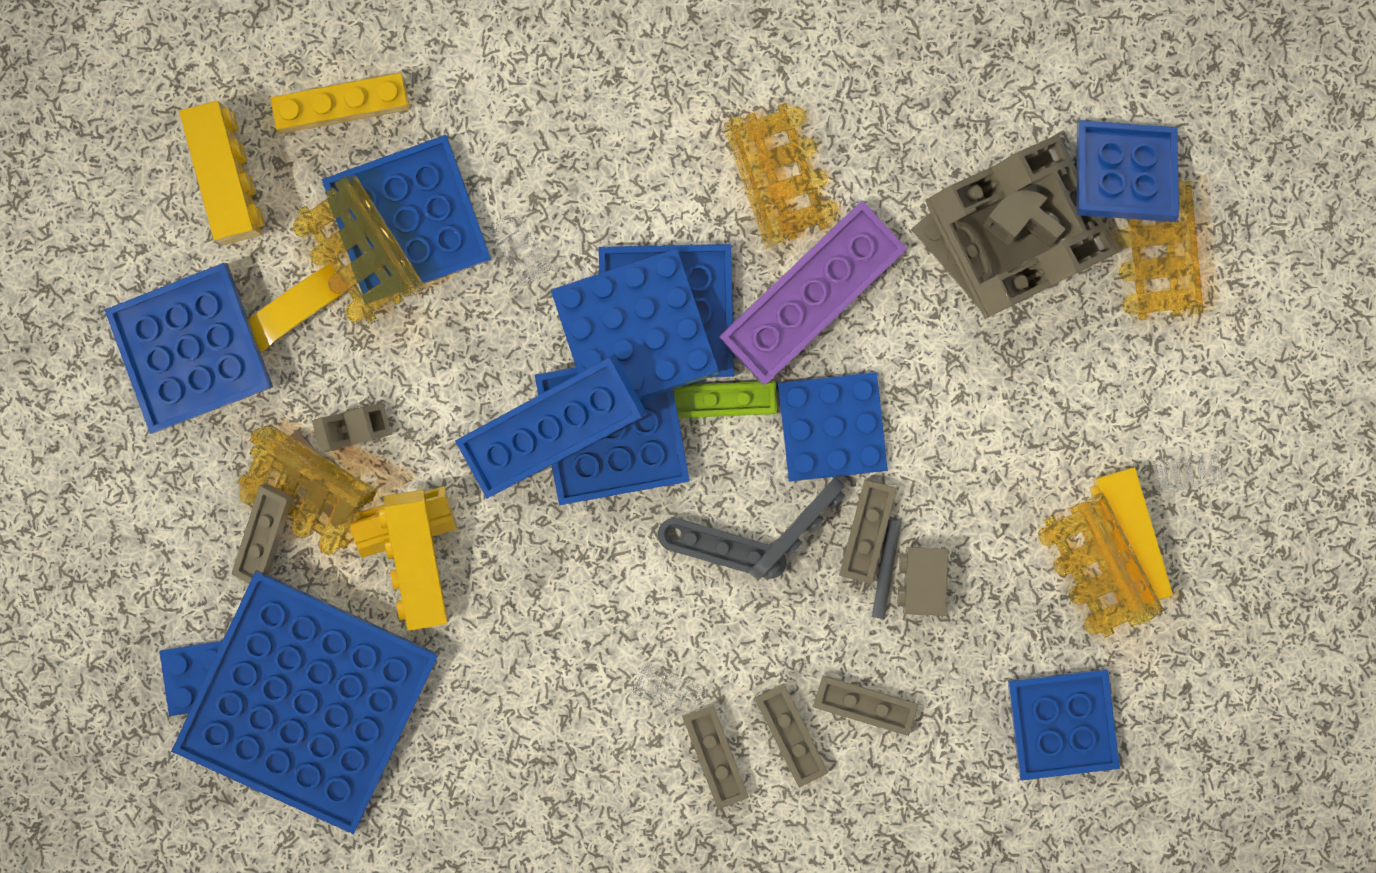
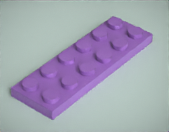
M862 200L718 338L764 386L901 256L907 248Z

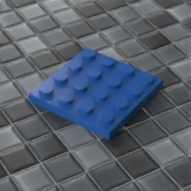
M447 135L321 179L367 305L492 260Z
M731 244L599 247V274L678 249L719 371L718 375L712 377H734V354L718 338L733 323Z
M678 249L551 289L578 374L615 354L640 400L719 374Z
M221 263L104 309L150 434L157 433L273 388L228 263Z
M576 367L535 374L538 395L577 375ZM673 390L640 400L647 412L645 416L552 464L559 506L690 482Z

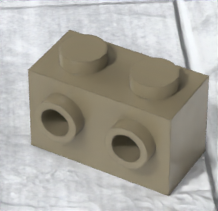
M906 547V554L900 553L899 573H904L905 578L904 587H898L897 606L903 607L904 614L945 616L948 549Z

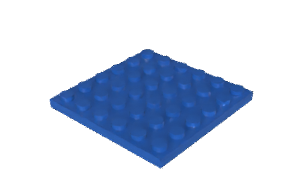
M256 570L171 752L354 835L435 664L438 653Z

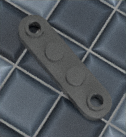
M834 477L748 572L757 581L762 577L768 581L781 567L777 563L779 558L784 553L788 557L791 556L802 544L799 536L805 530L811 533L823 521L824 518L820 513L827 506L833 509L844 498L845 494L841 490L845 485Z
M679 518L665 520L658 530L659 542L667 550L749 573L748 571L772 546ZM671 528H677L681 532V537L677 541H672L668 537V531ZM785 554L777 561L781 567L770 579L777 578L784 572L787 565Z

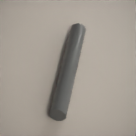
M888 520L872 617L885 619L901 521Z

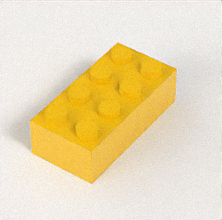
M218 100L180 110V118L214 241L224 246L261 236L260 227L265 226V221L261 208L253 204L251 195L256 194V188L252 176L244 171L243 163H247L248 159L243 143L239 144L235 138L234 132L239 130L234 111L231 112L229 107H225Z

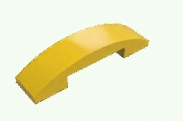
M332 262L290 288L248 319L261 353L320 309L327 307L351 289Z

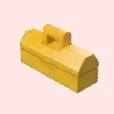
M445 486L424 492L432 537L456 530L457 524ZM384 505L350 515L349 526L361 558L386 551L384 539H390L388 527L381 528L378 508H384Z

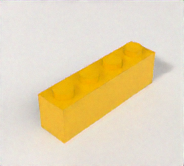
M402 73L270 97L275 127L280 134L411 110L405 77Z
M1128 468L1094 478L1095 486L1090 487V493L1094 505H1101L1104 518L1099 519L1100 527L1104 537H1110L1113 550L1109 551V557L1114 570L1120 569L1123 581L1119 582L1118 586L1123 601H1129L1130 606L1136 607L1173 596L1136 469Z
M424 489L384 496V508H378L381 528L388 527L390 539H384L387 559L394 558L396 568L395 570H390L393 590L400 589L402 599L396 601L399 621L406 620L407 631L447 624L446 607Z

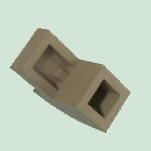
M1029 190L1017 191L1006 196L983 224L984 228L1008 247L1024 227L1050 248L1065 230L1060 220L1053 213L1044 212L1040 209L1047 197Z
M383 403L364 406L341 414L312 420L320 453L335 451L392 435Z

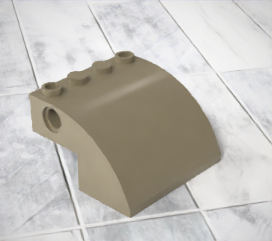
M1059 134L1023 149L984 171L948 186L925 200L930 210V215L935 220L945 240V244L951 251L960 269V274L966 281L975 299L976 306L980 309L984 319L1118 253L1101 217L1077 215V169ZM1029 190L1047 197L1040 209L1044 212L1053 213L1060 220L1065 230L1050 248L1024 227L1008 247L984 228L983 224L1006 196L1017 191Z

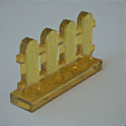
M787 103L777 106L779 112L758 119L756 114L752 113L746 116L747 122L743 123L742 117L738 116L729 119L723 125L765 249L783 243V236L787 235L788 241L797 239L796 232L818 225L820 231L828 229V221L833 220L838 214L836 203L830 200L820 202L817 190L822 189L827 184V174L820 169L810 171L806 161L817 151L815 141L810 138L799 140L795 129L805 122L806 113L800 107L788 109ZM786 131L790 143L768 150L764 138ZM751 142H755L757 154H754ZM797 163L800 171L799 175L778 181L775 169ZM761 174H766L769 185L765 186ZM807 194L811 206L789 213L785 201ZM776 204L780 216H775L772 205Z
M345 176L335 183L339 190L338 192H336L335 188H331L325 192L328 198L316 207L309 210L307 206H304L298 210L301 217L293 223V231L299 237H309L313 234L318 245L310 253L312 262L319 266L331 263L336 271L328 280L330 291L335 294L348 291L354 300L346 307V317L352 322L365 319L367 323H371L377 319L374 312L389 302L393 301L394 305L403 302L404 299L401 294H404L405 297L416 295L426 287L357 176ZM349 209H351V211L353 212L354 216L356 217V220H354L351 216L350 212L348 211ZM340 216L345 227L327 238L321 228ZM367 237L373 244L374 248H371V246L369 245L368 241L366 240ZM355 245H358L363 255L347 266H344L339 256ZM385 265L392 276L389 277V275L387 274L386 270L384 269ZM375 272L381 283L362 295L356 284Z
M1191 181L1178 182L1179 210L1182 223L1172 224V222H1164V225L1138 227V220L1129 219L1130 228L1122 229L1116 235L1117 244L1123 249L1132 248L1133 261L1124 262L1120 266L1119 275L1124 281H1135L1136 294L1127 295L1123 299L1122 307L1128 314H1138L1139 320H1147V313L1172 311L1173 317H1180L1181 310L1190 309V316L1204 315ZM1184 243L1185 256H1175L1174 244ZM1166 245L1167 258L1141 260V247ZM1187 276L1188 289L1179 290L1178 277ZM1169 278L1170 291L1144 292L1143 280Z
M270 424L255 429L249 440L256 445L252 447L249 453L254 459L247 475H241L237 482L242 486L239 493L241 501L246 505L254 504L259 486L268 483L274 469L281 473L275 488L294 498L300 486L307 490L300 508L292 504L288 514L295 519L292 525L295 536L306 538L312 535L314 531L320 534L319 548L325 555H332L338 552L340 548H347L350 540L345 537L353 519H360L363 513L358 507L372 502L377 490ZM327 502L334 506L325 525L319 519Z
M1103 491L1082 503L1070 507L1069 509L1072 514L1056 520L1054 515L1044 519L1046 526L1038 532L1039 541L1045 546L1056 544L1061 555L1054 560V570L1062 576L1072 574L1076 585L1069 590V598L1075 605L1087 603L1092 613L1084 620V627L1088 633L1096 635L1102 632L1104 638L1115 633L1113 627L1128 622L1131 627L1137 624L1141 625L1149 622L1164 611ZM1082 532L1087 544L1072 550L1066 539ZM1097 562L1103 573L1087 579L1082 568ZM1113 592L1118 603L1102 609L1097 598Z

